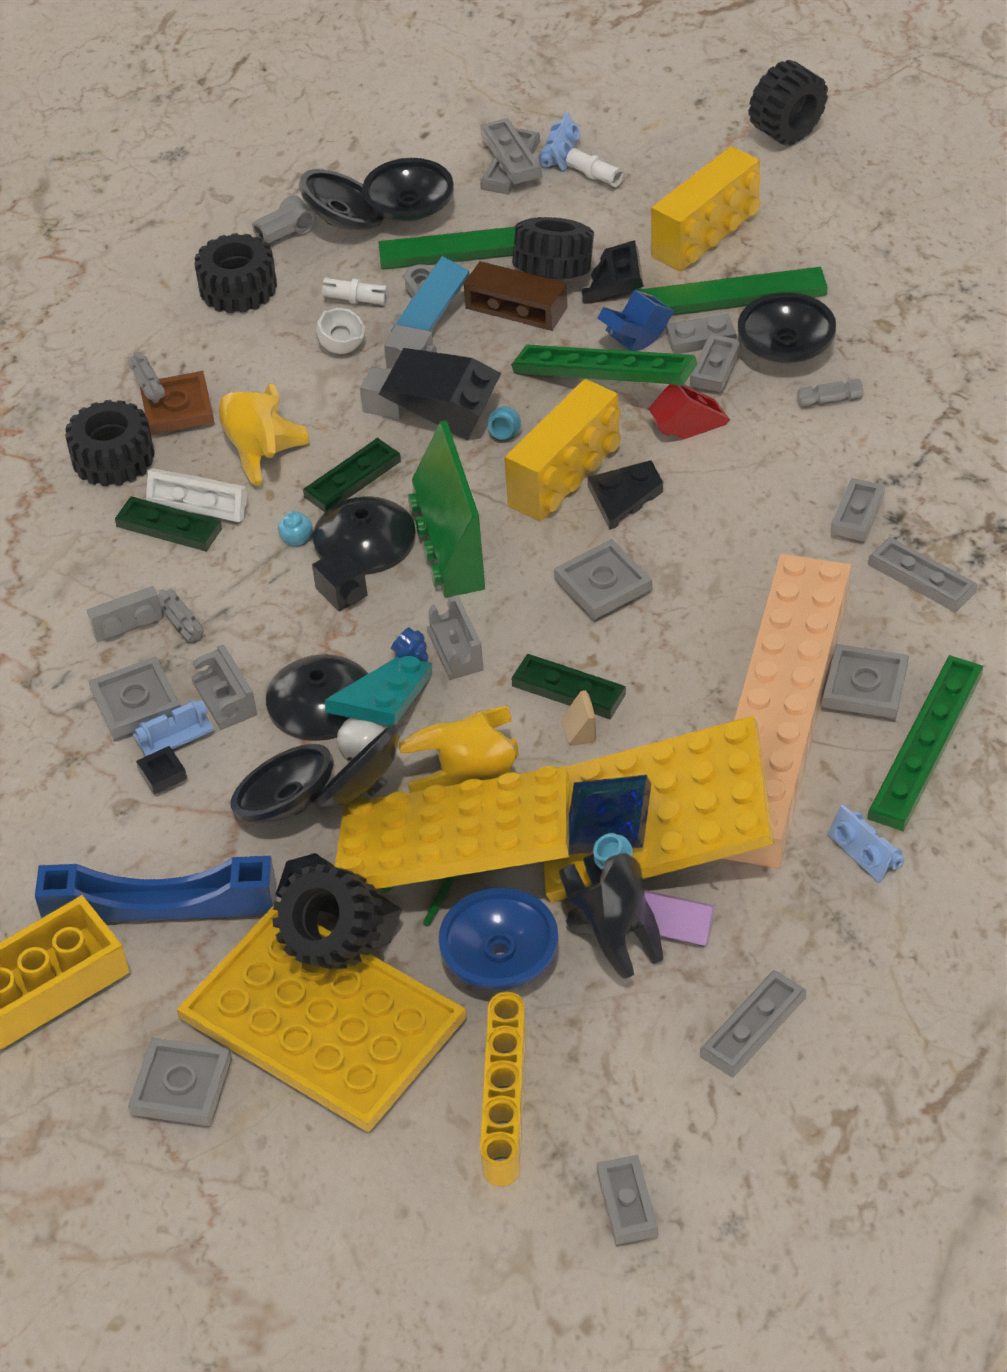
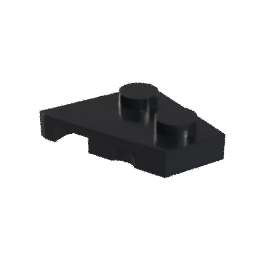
M635 240L604 250L600 257V263L595 266L591 273L592 284L589 288H583L581 291L585 304L621 293H629L644 287L639 250Z
M652 460L587 477L588 488L609 530L619 526V519L626 513L635 514L643 508L647 501L655 499L663 492V481Z

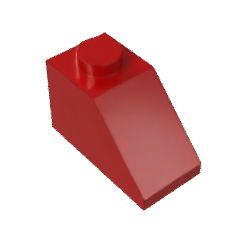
M669 384L648 408L656 420L654 422L655 427L666 436L673 434L682 439L716 429L730 421L715 399L686 385Z

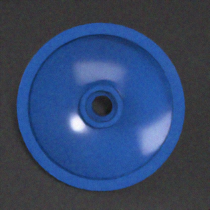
M490 888L464 897L448 911L439 930V948L442 959L448 969L462 981L484 989H509L532 981L548 968L558 948V927L550 909L535 896L512 888Z

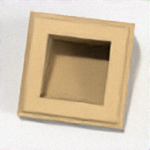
M586 690L578 694L562 717V725L569 746L595 742L596 739L595 714L589 693Z

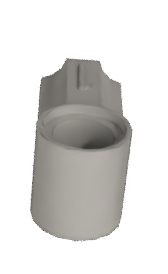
M292 195L283 200L278 210L255 220L252 223L253 232L262 239V242L270 244L295 231L302 235L308 234L316 227L318 216L301 198Z

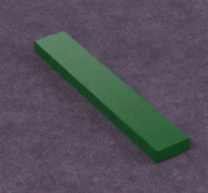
M515 227L378 241L381 269L437 264L442 256L453 262L512 256Z
M820 266L638 289L637 291L653 295L674 310L672 315L747 306L760 297L774 293H799L810 297L827 295L828 286Z
M527 344L511 364L514 374L684 385L698 365L695 355Z
M951 655L948 656L868 810V820L904 832L983 675V665Z

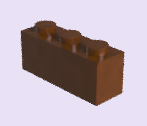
M479 261L464 283L466 309L553 331L568 308L567 283Z

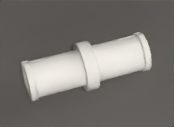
M573 148L566 157L567 166L584 172L586 177L592 180L599 179L613 187L620 185L623 180V169L606 163L604 158L598 155L590 156L577 148Z
M324 278L323 283L326 286H322L323 298L349 300L350 304H358L359 301L386 305L387 299L385 297H388L387 285L361 283L360 279L355 278L352 281Z

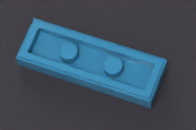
M442 256L395 325L431 332L469 277V270Z

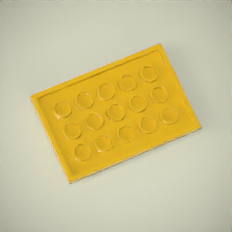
M754 715L566 766L569 776V857L544 861L545 893L551 903L568 899L559 870L573 863L585 887L593 885L583 858L593 854L594 845L597 840L609 833L624 836L630 842L633 850L632 857L641 865L643 879L774 845L759 727Z
M544 766L533 772L521 774L509 772L492 779H468L456 785H432L421 791L409 793L397 791L385 797L373 799L366 797L358 798L343 807L334 867L359 874L367 879V884L373 885L375 889L567 858L569 857V776L567 767Z
M273 905L177 1008L178 1017L369 1133L467 1018L466 1008L371 954H360L362 961L356 965L347 964L345 969H328L296 961V957L289 956L283 950L286 944L278 943L275 936L280 932V929L273 927L272 918L278 917V911L273 910ZM317 924L319 933L322 936V938H325L332 933L331 931Z

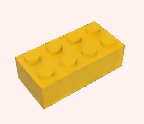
M730 146L652 206V257L682 272L690 264L695 263L710 248L715 247L730 232L735 231L750 216L755 215L760 207V160Z
M584 379L504 456L509 507L542 522L550 512L557 510L561 501L570 492H574L590 472H594L599 467L600 462L610 452L612 453L618 448L621 441V435L619 434L620 410L618 393Z
M83 895L0 942V1050L130 973L122 944Z

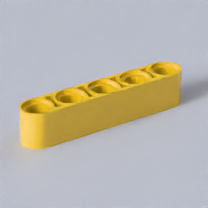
M500 992L494 995L489 1001L487 1013L480 1152L484 1178L490 1184L499 1187L508 1186L515 1182L519 1177L521 1164L526 1018L524 1001L513 992ZM500 1086H510L503 1089L499 1088ZM500 1121H506V1122H508V1123H506V1124H501V1125H500V1124H496L497 1122H500ZM499 1157L507 1158V1159H505V1160H503V1161H495V1160H494V1159L499 1158Z

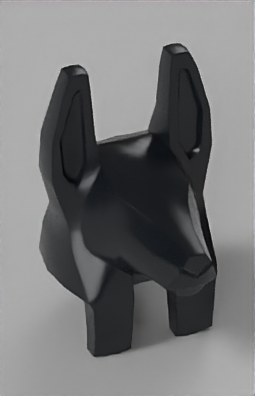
M594 853L583 858V861L593 884L585 887L574 863L559 870L567 897L577 906L568 912V917L565 920L568 928L572 933L594 935L605 957L623 979L635 975L625 940V935L634 932L639 938L652 963L663 960L659 928L654 913L645 899L641 865L634 857L626 853L610 856L606 860L603 870H601L594 861Z

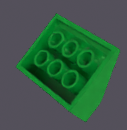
M442 421L439 423L412 477L413 493L408 494V502L411 513L418 514V517H415L419 538L425 537L426 541H423L426 561L433 560V565H430L433 583L435 586L441 585L444 598L485 590L479 513L448 422Z

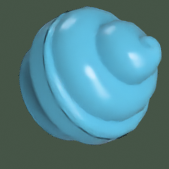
M502 406L496 408L488 418L490 433L495 438L501 440L514 438L521 428L520 415L510 407Z
M291 511L286 514L278 524L279 536L290 546H301L307 543L313 531L311 520L303 513Z
M614 833L605 834L600 837L593 849L594 861L601 870H603L605 862L610 856L623 853L633 856L630 842L624 836Z

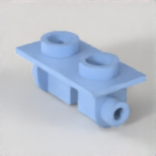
M565 112L561 122L554 123L551 126L550 134L546 140L547 145H544L538 156L543 167L559 165L562 172H565L567 168L566 157L569 151L576 147L580 138L579 127L573 122L569 112Z
M191 700L190 703L172 710V717L167 718L163 714L148 722H141L140 727L134 730L133 737L145 756L167 746H170L171 749L181 746L214 731V727L205 715L208 712L202 700L198 702Z
M840 805L827 835L876 881H882L887 868L891 867L893 870H896L904 863V858L901 856L902 851L898 847H894L884 837L879 838L877 836L878 831L863 819V815L860 812H853L844 805Z

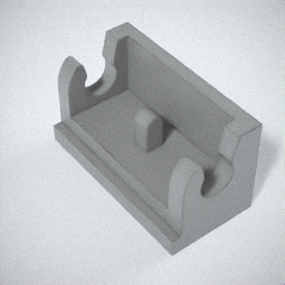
M455 595L448 598L447 606L449 609L441 615L438 614L436 606L431 605L428 612L430 626H426L427 632L449 680L483 671L481 642L459 596Z
M224 644L218 646L217 650L195 659L192 663L195 669H200L205 665L210 666L206 670L199 671L191 676L193 685L220 730L257 716L253 691Z

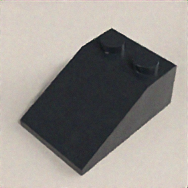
M403 348L378 395L436 425H439L442 421H447L451 433L468 440L496 386L501 372L471 357Z

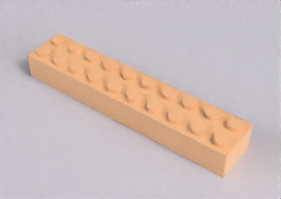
M780 553L734 719L735 721L754 715L758 723L774 845L722 859L781 868L849 597L851 564Z

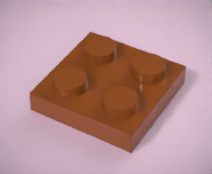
M203 371L159 379L160 384H162L165 390V396L160 398L157 403L147 399L143 389L140 387L151 435L214 423Z

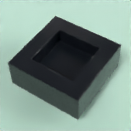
M170 746L136 761L138 771L153 794L187 779L185 768Z

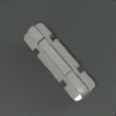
M136 352L134 357L129 358L128 364L140 387L143 389L146 398L151 399L153 403H157L160 398L165 396V390L162 384H160L152 366H150L147 357L142 356L141 352Z
M860 379L847 380L845 384L843 381L816 385L814 389L812 386L802 387L797 393L800 406L805 407L812 406L815 402L824 404L843 401L846 397L848 399L860 398L863 395V385Z
M161 590L159 592L161 609L186 641H199L201 639L200 635L204 632L202 625L195 619L194 615L180 600L174 590Z

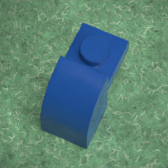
M634 290L622 312L603 307L597 319L607 325L605 330L610 336L629 350L639 351L651 345L661 335L674 310L653 295Z

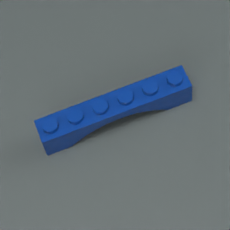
M271 856L232 857L206 871L168 879L119 877L98 872L79 864L39 865L34 897L41 918L81 895L84 896L104 922L265 915L276 901V879Z

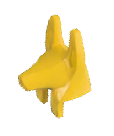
M268 383L264 393H228L222 396L219 403V419L223 431L238 449L245 475L255 486H261L262 484L261 456L273 458L275 453L281 450L308 445L309 434L305 426L293 423L277 413L280 397L275 385Z
M508 706L480 710L463 720L459 719L455 722L437 723L422 728L399 743L401 754L423 750H437L442 767L441 770L409 782L410 792L421 791L432 785L450 786L461 784L468 779H492L508 773L515 761V756L519 755L518 744L515 738L508 739L500 731L494 729L495 727L512 722Z

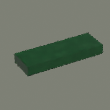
M376 438L303 489L304 498L323 512H326L336 504L347 500L400 463V453L381 439Z
M130 496L115 517L116 527L205 552L208 551L222 530L221 520Z
M528 653L511 678L512 687L569 706L581 691L586 690L589 693L594 714L610 720L626 695V686Z

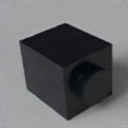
M341 548L312 564L315 588L338 612L368 596L365 571Z

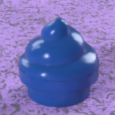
M410 627L406 628L391 646V650L396 653L395 658L413 656L420 661L427 662L428 654L426 653L427 645L424 641L425 637L419 630L413 631Z

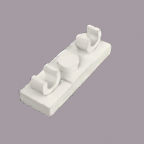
M152 468L148 470L146 500L191 513L240 522L244 520L247 487Z

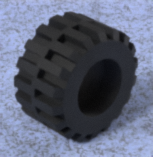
M792 60L781 61L775 67L772 66L760 78L758 85L755 86L753 96L749 101L751 106L748 109V115L751 116L749 120L754 127L782 145H792L796 141L804 139L805 135L809 134L820 121V117L826 108L825 104L828 101V95H826L828 87L825 85L823 78L798 62Z
M535 217L518 222L515 226L513 266L525 273L545 278L567 279L585 275L591 270L594 230L580 222L556 217Z
M238 233L218 236V239L208 241L207 245L202 246L199 249V253L195 255L194 265L200 297L207 306L214 307L217 311L225 310L227 313L240 311L242 313L247 312L251 308L254 310L259 308L260 304L267 303L269 297L273 296L276 292L277 279L272 249H270V245L267 242H262V239L257 236L251 237V234L238 235Z
M104 400L103 403L95 402L88 408L83 407L80 409L79 414L73 415L70 418V423L66 425L65 437L75 473H78V477L82 480L88 479L90 484L101 483V486L115 484L117 486L122 485V482L127 480L131 482L136 479V475H143L146 472V467L151 466L153 462L154 447L148 418L142 409H138L137 405L133 403L126 404V401L122 400L112 402V400Z
M317 864L316 868L311 866L302 868V875L294 873L288 879L291 883L289 887L282 885L278 892L282 895L281 901H275L273 910L278 911V917L272 918L273 927L280 929V932L275 935L278 943L286 944L283 950L289 956L296 957V961L328 969H345L347 964L356 965L362 961L360 954L369 955L373 951L370 945L372 940L379 941L381 933L376 932L377 926L384 923V916L378 915V910L383 908L381 899L373 897L377 890L373 885L366 883V878L352 871L325 864ZM334 896L339 905V920L333 932L327 937L322 938L317 926L318 913L325 901Z

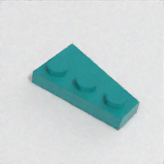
M413 656L396 657L325 699V712L387 726L393 722L397 725L432 676V663L420 661Z

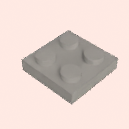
M613 539L554 568V578L594 620L652 590V579Z
M836 644L823 695L822 707L896 719L909 655Z
M157 657L88 681L90 690L113 739L135 732L134 730L140 727L141 722H148L163 714L167 718L172 717V710L181 707Z
M151 1038L128 1104L130 1114L210 1126L232 1058L230 1049Z

